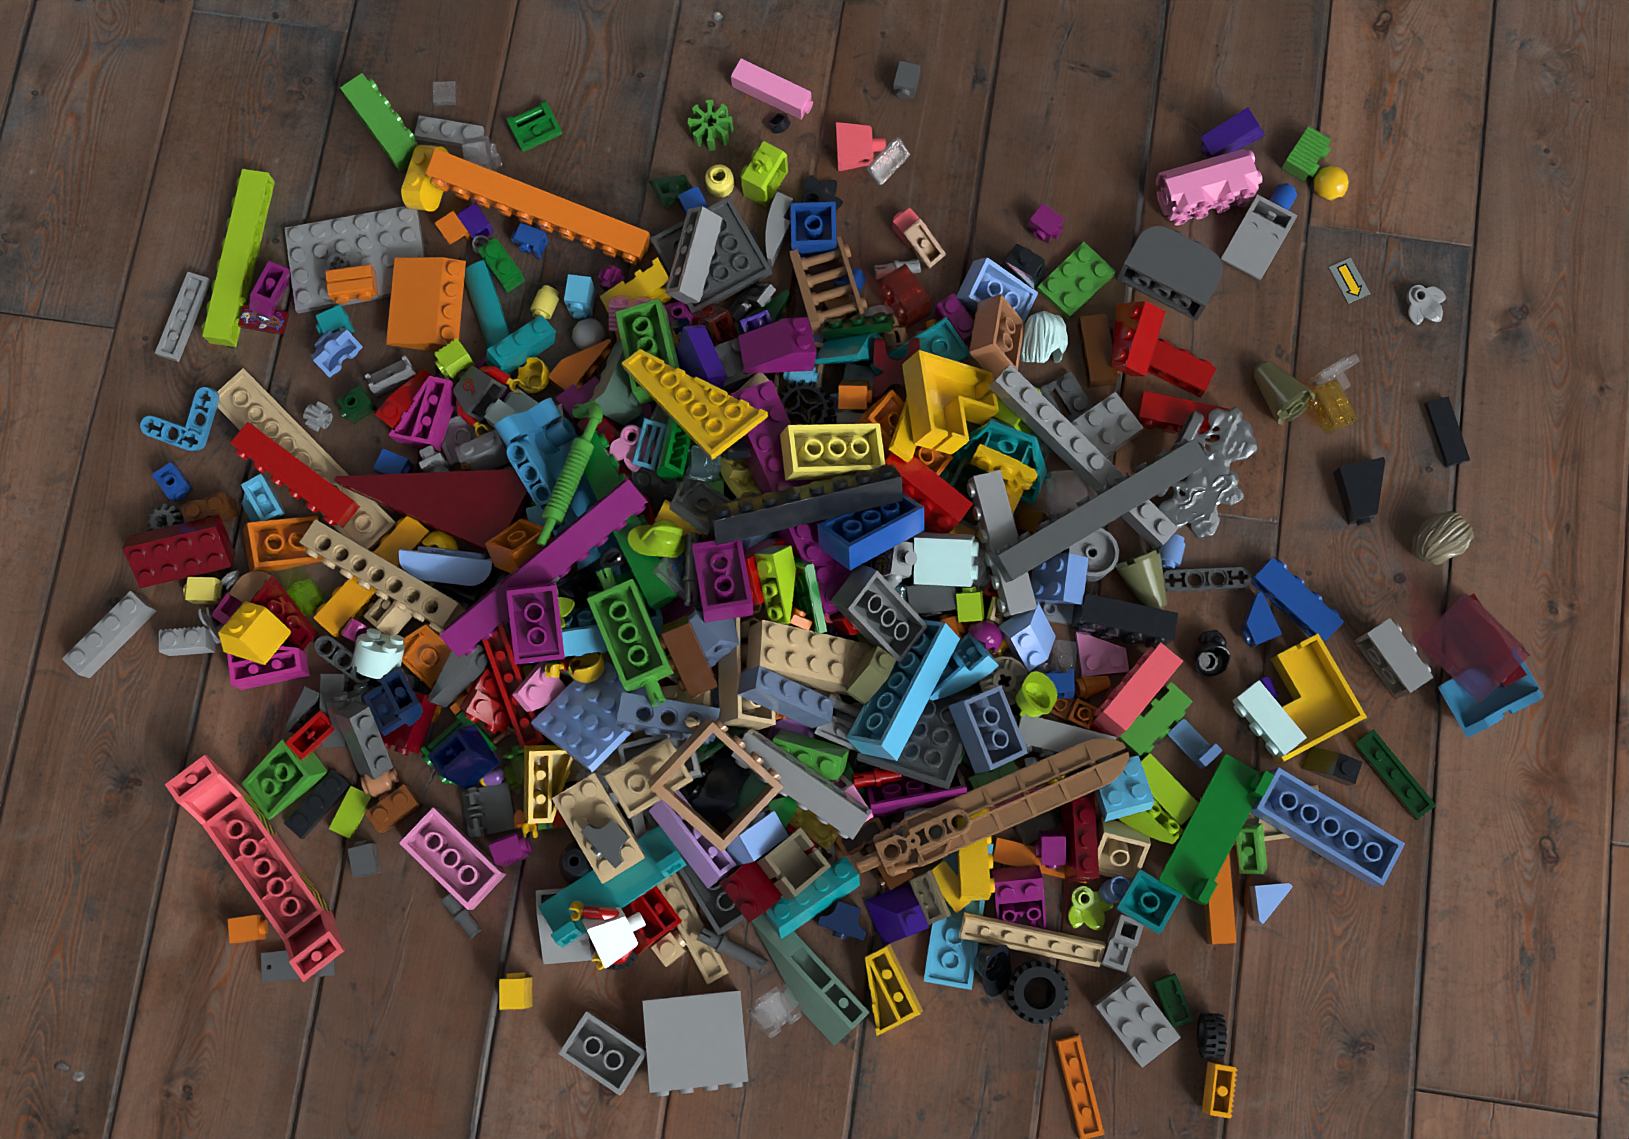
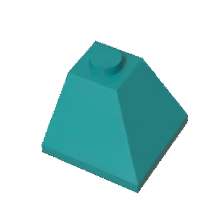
M1139 870L1118 905L1117 910L1160 935L1183 894L1159 882V880L1144 871Z

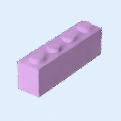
M679 790L675 791L691 807ZM660 800L649 810L650 814L707 888L725 877L736 866V863L725 850L721 852L665 801Z

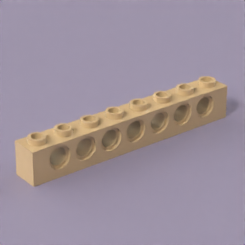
M316 519L299 542L306 547L304 552L314 559L320 556L323 558L322 563L333 570L335 567L340 568L339 573L350 580L353 577L357 578V583L367 590L371 587L374 588L377 596L385 601L388 598L394 600L393 605L404 612L406 609L411 610V616L421 622L425 619L431 622L429 626L439 633L466 611L458 602ZM402 585L401 589L396 592L397 588ZM418 596H420L419 600L416 601V602H414V600H415ZM438 607L437 611L432 613L433 609Z

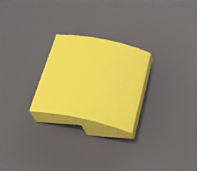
M718 457L717 464L721 475L738 499L746 498L752 492L758 496L762 495L746 459Z

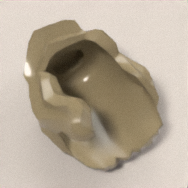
M1448 511L1427 518L1417 534L1413 536L1411 554L1423 562L1429 561L1433 565L1442 564L1447 559L1461 555L1466 551L1470 541L1475 537L1473 528L1469 526V523H1466V520L1458 512Z

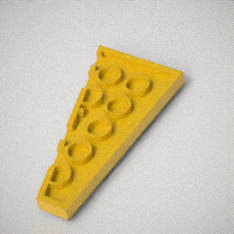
M641 349L622 362V366L627 373L712 460L768 417L767 411L763 409L758 410L750 406L748 402L742 399L738 400L728 395V392L698 377L693 378L685 374L684 370L678 367L675 369L665 364L663 360Z

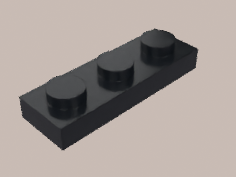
M332 769L284 824L300 839H304L348 791L352 784L339 772Z

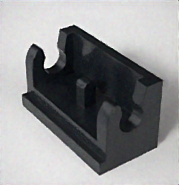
M589 567L557 582L558 597L569 598L575 602L570 612L571 614L589 606L587 600L588 592L601 590L596 584V581L600 583L599 578Z

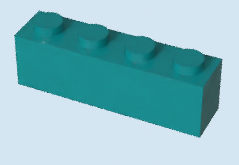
M845 856L842 857L796 897L788 901L783 897L774 903L766 911L767 921L780 939H783L860 886L859 873Z

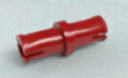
M872 768V771L851 774L852 784L857 789L873 785L881 787V784L901 781L902 776L885 769L878 770V768Z

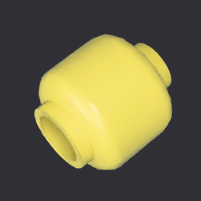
M721 164L710 167L705 175L708 192L717 198L728 196L734 188V177L731 169Z

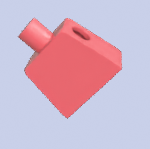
M836 123L838 171L873 164V152L886 151V139L872 138L871 126Z

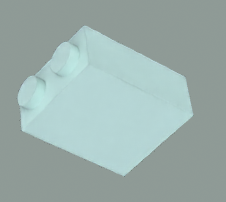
M926 532L916 534L914 537V552L917 555V561L914 564V584L971 587L973 581L978 579V565H974V556H978L979 543L975 542V535Z

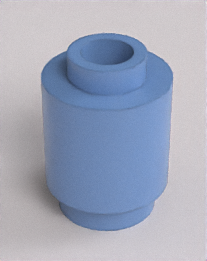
M1173 534L1160 547L1162 567L1175 569V567L1180 566L1186 545L1184 537Z

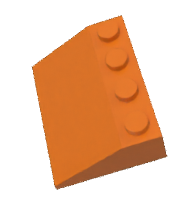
M444 257L394 258L386 345L439 352V349H442L443 346L446 347L451 341L454 342V339L459 340L466 261Z

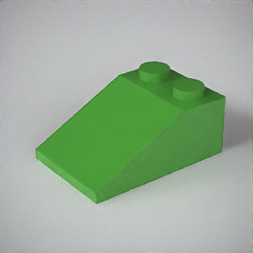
M291 737L282 739L242 782V785L267 820L275 817L311 789L328 772L314 752L301 761L285 745V742Z

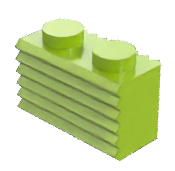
M454 339V342L451 341L446 347L443 346L442 349H439V352L435 351V356L438 359L435 361V364L445 378L448 380L452 378L455 384L459 381L457 375L461 370H468L471 366H476L458 339Z

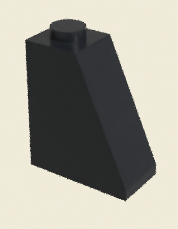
M1384 457L1341 466L1333 472L1348 525L1355 523L1357 526L1367 525L1371 523L1372 518L1378 515L1385 468Z

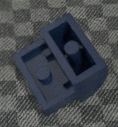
M401 667L381 678L382 685L363 696L380 732L384 736L405 723L410 727L420 718L423 712V708Z

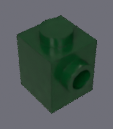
M360 385L337 399L341 406L338 408L340 414L345 420L350 419L354 424L377 410L366 391Z

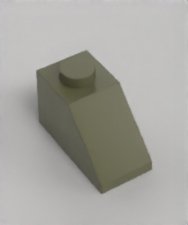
M879 646L864 652L845 692L865 705L888 679L896 658Z

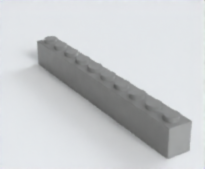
M1011 364L988 385L1095 492L1107 484L1109 487L1117 484L1115 479L1123 474ZM1149 499L1121 516L1152 548L1164 545L1178 529Z

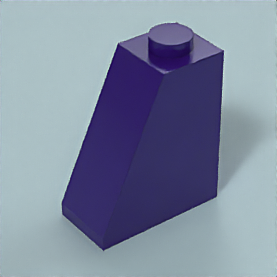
M1249 107L1203 135L1201 139L1204 144L1201 145V148L1207 157L1210 155L1216 157L1249 145L1263 138L1265 134Z
M705 326L684 327L676 353L680 369L693 378L698 377L723 390L727 374Z

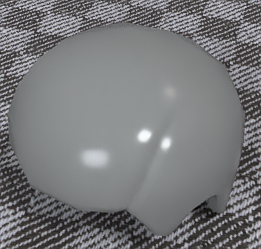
M592 318L578 321L572 330L573 343L581 351L609 338V333L605 326Z

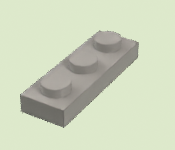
M419 115L414 137L417 140L480 150L485 130L483 126Z

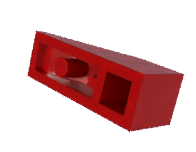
M424 369L419 371L390 395L374 415L391 430H395L402 420V414L404 412L407 413L413 404V398L427 378L433 375Z

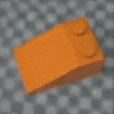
M310 516L247 523L242 532L249 572L262 571L269 573L321 562L323 558L318 556L317 559H314L304 552L306 547L299 543L315 519L318 521V517Z

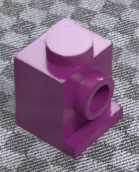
M681 301L667 305L663 304L667 311L671 332L692 326L691 319H695V315H692L687 304ZM682 312L679 316L674 315L675 313Z

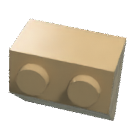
M1101 817L1097 828L1099 874L1112 878L1122 876L1132 883L1138 871L1141 870L1150 848V837L1134 830L1123 822L1116 820L1104 821V818Z

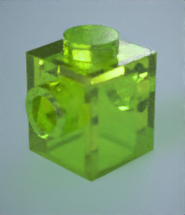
M310 578L305 581L295 582L286 591L299 610L306 616L316 612L318 606L327 602L317 583Z

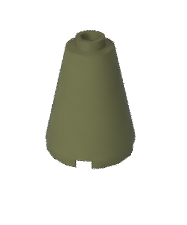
M1263 361L1254 368L1253 377L1278 424L1282 425V420L1285 419L1288 422L1292 421L1309 407L1307 402L1310 398L1314 401L1315 393L1273 362Z
M1159 548L1146 550L1147 554L1137 553L1118 561L1115 568L1139 604L1164 610V606L1167 605Z

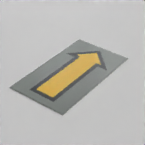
M1351 257L1329 267L1348 303L1370 295Z

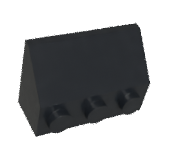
M727 745L705 760L706 763L701 768L703 777L698 778L697 783L688 793V796H690L688 803L707 822H710L736 804L751 770L750 768L745 769L735 762L736 759L731 756L734 751Z

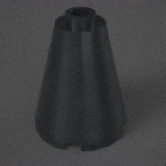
M576 840L569 843L559 857L560 873L570 885L593 870Z

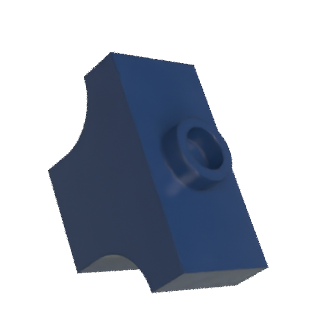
M838 901L836 909L831 915L820 916L818 922L819 926L833 930V936L845 940L848 935L864 941L867 932L860 927L858 922L861 908Z

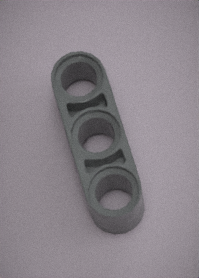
M321 636L316 640L314 645L316 653L359 684L368 683V685H373L375 683V678L367 677L365 680H361L360 674L356 672L357 667L351 666L354 653L343 644L329 636ZM332 642L331 651L325 653V645ZM350 656V663L343 667V658Z

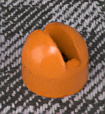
M524 809L523 811L517 810L514 814L515 828H522L526 823Z

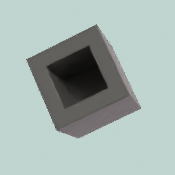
M904 61L899 62L893 86V95H897L901 99L915 98L921 65Z
M364 840L354 843L355 847L348 848L353 877L360 878L382 872L377 844Z

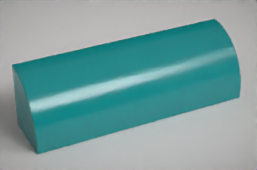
M482 260L465 269L464 281L486 347L489 349L509 336L510 331L488 266Z

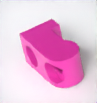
M350 618L341 635L356 644L357 637L366 633L370 627Z

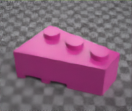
M429 376L413 398L414 402L407 413L404 412L402 414V420L395 430H391L388 436L398 444L424 449L432 445L435 452L440 453L457 399L453 392L456 385L451 380Z
M280 646L266 665L227 653L231 686L239 690L310 676L307 653L299 648Z

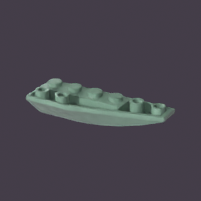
M766 912L752 921L800 1010L835 1046L870 1013L869 1010L795 931L780 939L767 921Z

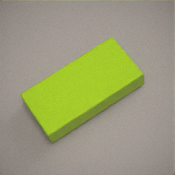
M350 786L329 829L348 839H352L373 797L370 794L366 795L364 791L354 786Z

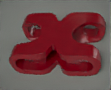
M876 337L873 360L875 366L884 372L878 374L873 380L874 404L885 395L886 389L890 385L899 384L906 389L902 364L920 350L919 338H912L910 340L908 352L903 358L894 359L887 354L885 339Z

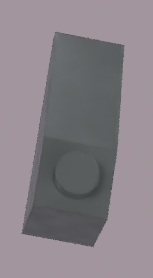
M476 644L478 647L468 656L463 654L459 658L451 651L427 700L446 708L483 673L489 661L486 649Z

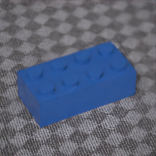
M903 493V501L830 518L818 524L819 548L844 567L852 570L924 531V507Z

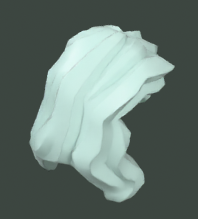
M1043 311L1035 313L1028 318L1024 327L1020 361L1045 363L1052 352L1054 363L1062 360V355L1068 345V335L1065 322L1060 315Z

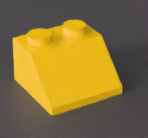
M245 601L218 633L223 652L266 665L291 634V631L266 607Z

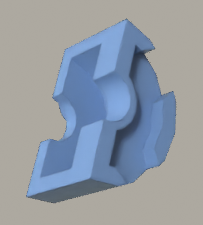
M340 328V331L332 333L330 330L322 335L314 344L317 349L314 354H311V357L330 378L341 370V363L344 359L354 358L363 346L345 328Z

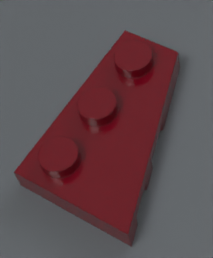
M273 575L250 601V603L266 607L289 628L291 634L287 640L302 651L318 634Z

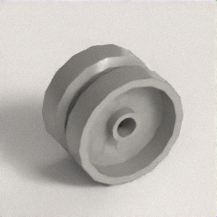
M1100 528L1068 549L1063 550L1062 553H1071L1089 558L1086 583L1089 584L1098 582L1114 569L1118 562L1119 548L1114 537L1106 530Z

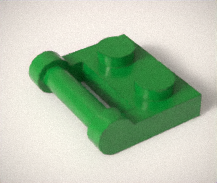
M546 100L539 102L540 105L515 117L509 116L506 118L522 152L562 135V131ZM543 113L545 114L544 116L532 122H529L519 128L517 127V125L524 123L538 115H541Z

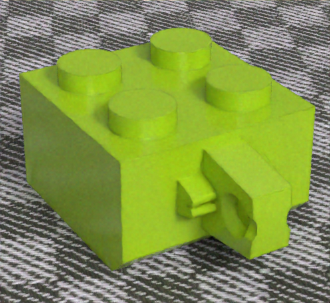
M763 141L760 147L754 149L751 156L752 161L749 165L744 166L740 177L742 180L743 196L767 208L788 173L787 154L784 151Z

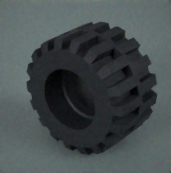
M1042 961L1026 962L1014 969L1015 971L1010 975L1009 982L1006 985V997L1010 1008L1018 1017L1032 1024H1048L1050 1021L1057 1020V1017L1065 1012L1064 1008L1069 1004L1068 995H1070V990L1067 986L1069 983L1064 978L1061 970H1058L1052 964ZM1032 978H1043L1051 986V998L1042 1007H1033L1024 998V987Z

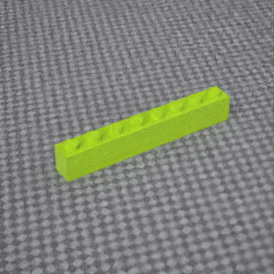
M242 169L241 175L237 178L236 196L232 199L231 217L227 220L226 238L222 241L221 259L217 262L218 272L216 280L212 283L213 293L211 301L207 304L208 314L201 330L202 336L210 344L230 347L237 346L241 329L238 323L243 304L246 305L275 184V181L267 172Z

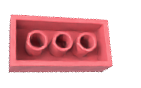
M1162 643L1156 648L1150 646L1137 660L1135 666L1122 678L1120 684L1112 690L1105 702L1093 713L1096 718L1092 723L1101 729L1104 734L1114 736L1117 739L1130 727L1181 665L1183 660Z

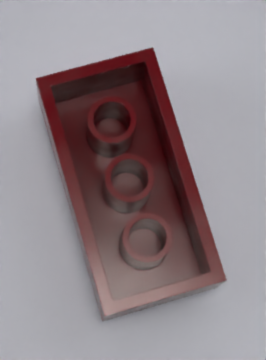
M220 514L130 535L127 537L122 548L139 588L232 567L236 555Z

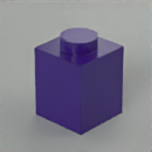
M476 203L464 207L457 215L472 240L478 235L487 237L494 233L490 223Z

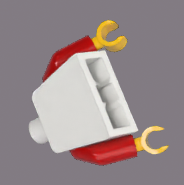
M574 901L569 907V910H575L570 916L572 920L577 921L581 916L584 918L582 922L596 949L591 961H597L596 968L599 970L610 965L624 963L638 945L633 932L646 925L640 912L626 918L620 907L584 906L580 901Z

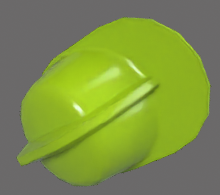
M660 520L653 525H639L629 532L627 538L629 546L634 551L647 556L675 558L680 556L685 550V542L682 538L683 529L669 520Z
M1034 671L1027 675L1021 689L1016 694V703L1021 709L1019 716L1027 715L1036 718L1051 712L1058 695L1054 683L1045 674Z

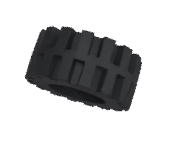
M1200 1013L1197 1022V1046L1200 1057L1210 1059L1224 1058L1225 1048H1227V1027H1225L1226 1021L1224 1016L1220 1013Z

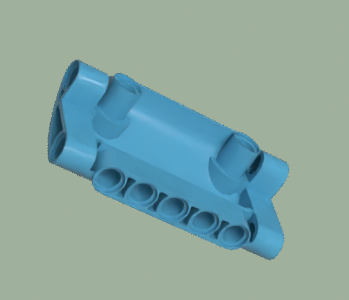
M552 398L543 400L528 411L507 416L494 425L507 447L509 461L541 514L547 506V502H549L548 499L552 494V490H554V486H556L555 483L557 478H559V474H561L560 471L564 466V462H566V458H568L567 455L571 450L569 442L578 437L574 426L569 420L563 418L558 422L562 415ZM582 473L583 475L579 485H577L578 487L572 497V501H570L571 504L568 505L569 508L567 513H565L562 524H555L552 530L554 536L559 534L598 501L585 473ZM613 531L607 535L609 539L600 547L595 545L588 551L590 554L580 563L575 561L580 570L598 561L610 548H621Z

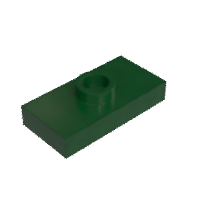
M1176 973L1152 981L1166 1019L1173 1028L1194 1020Z

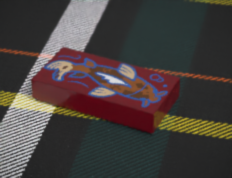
M243 304L238 323L240 328L284 335L289 317L287 312L275 310L272 317L269 318L250 310V305Z

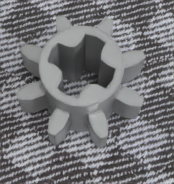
M319 401L316 406L309 404L303 414V418L307 420L305 424L315 431H319L320 427L326 429L333 418V415L329 413L331 408Z

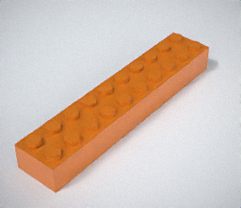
M436 148L425 173L431 180L430 183L443 192H447L449 189L461 199L468 201L469 198L477 201L476 204L489 209L492 206L498 209V213L508 217L513 214L519 218V221L531 225L532 222L536 223L543 231L552 233L554 230L560 233L561 237L573 242L574 239L582 242L581 245L589 249L600 248L603 250V254L613 258L618 255L624 258V262L636 266L637 263L643 265L651 244V236L648 231Z

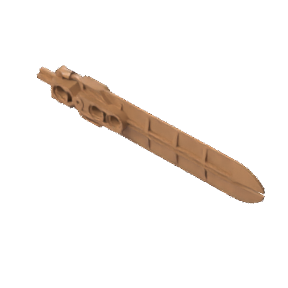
M1091 739L931 809L910 816L893 828H887L874 835L873 841L877 851L855 860L860 873H864L882 864L890 876L905 873L907 869L930 864L946 857L948 854L1098 790L1119 777L1128 763L1129 753L1126 752L1096 765V761L1126 747L1122 742L1113 739ZM1091 764V767L1065 779L1061 777ZM1055 779L1058 780V782L1031 794L1028 793L1029 790ZM1022 793L1024 794V797L1012 801L1006 805H1003L996 809L994 807L995 805L1002 803L1006 800H1009L1013 797H1016ZM988 808H990L991 810L983 815L970 819V816L977 814L983 810H986ZM958 817L964 818L966 821L964 827L960 829L952 826L954 819ZM902 827L910 833L907 838L899 835L893 836L892 834ZM934 827L943 829V834L940 838L934 839L930 837V831ZM891 846L897 847L898 854L894 858H887L886 850ZM912 851H918V862L907 865L903 863L910 859Z

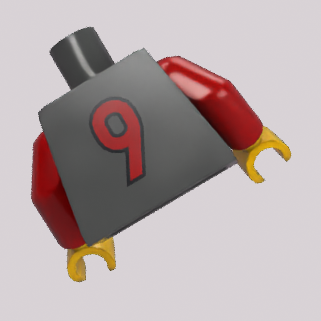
M471 366L468 370H461L457 375L459 382L453 389L457 398L456 408L458 415L471 427H475V434L478 437L484 435L482 433L483 427L488 432L492 431L490 425L481 424L479 421L482 422L485 418L488 406L491 403H495L506 391L507 387L505 385H510V389L517 394H522L515 389L518 383L526 386L523 381L511 379V375L496 366H482L480 369Z

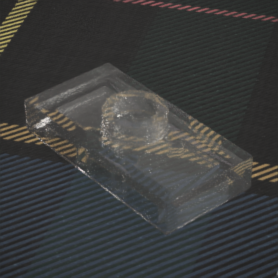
M895 137L866 169L878 185H883L911 154L901 139Z

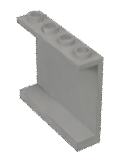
M740 990L641 1000L647 1055L649 1093L654 1092V1097L667 1096L671 1090H679V1094L694 1092L693 1088L703 1087L704 1091L718 1090V1085L728 1084V1088L743 1087L742 1082H748Z

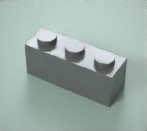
M352 702L334 713L360 775L364 776L366 774L375 780L384 772L393 768L369 706Z

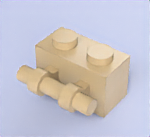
M399 586L396 592L399 591L402 586ZM379 597L375 602L370 603L369 609L363 616L384 634L390 636L397 635L413 617L410 615L412 611L406 609L404 612L393 605L394 600L388 598L385 601Z

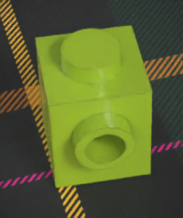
M976 586L962 587V591L956 594L958 622L982 621L984 619L982 590H976Z

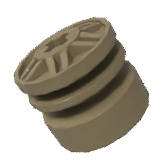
M1001 656L994 658L999 666L978 681L976 689L977 693L983 690L999 686L1000 677L1003 680L1008 679L1007 687L1004 684L1001 686L1011 709L1017 705L1016 694L1021 689L1028 673L1021 662L1012 657Z

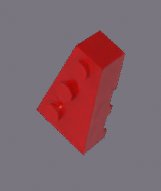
M1147 301L1117 304L1111 367L1131 377L1146 376L1166 311Z
M657 886L622 908L626 918L640 912L646 924L633 932L638 942V945L634 948L636 956L665 937L669 932H672L682 922Z

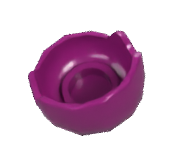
M986 619L974 621L969 626L968 631L971 636L984 642L985 649L991 648L994 654L1003 639L999 627Z

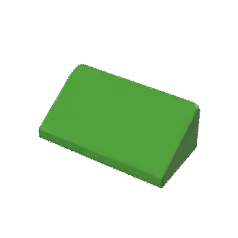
M1263 824L1243 825L1236 839L1239 874H1264L1267 870Z

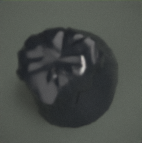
M1218 630L1201 633L1198 637L1199 646L1193 658L1195 670L1203 677H1213L1226 671L1231 657L1230 652L1226 648L1227 642L1225 637Z

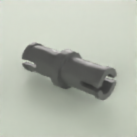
M451 893L440 901L454 917L452 919L453 922L460 925L469 939L482 931V928L479 927L469 914L471 911L465 909Z

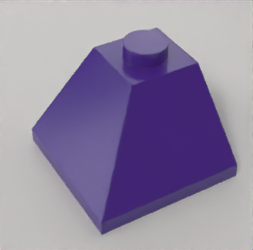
M910 883L865 900L883 946L929 928Z

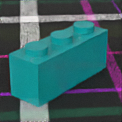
M540 315L487 349L486 363L489 366H496L509 374L526 363V358L535 357L554 345L556 331Z

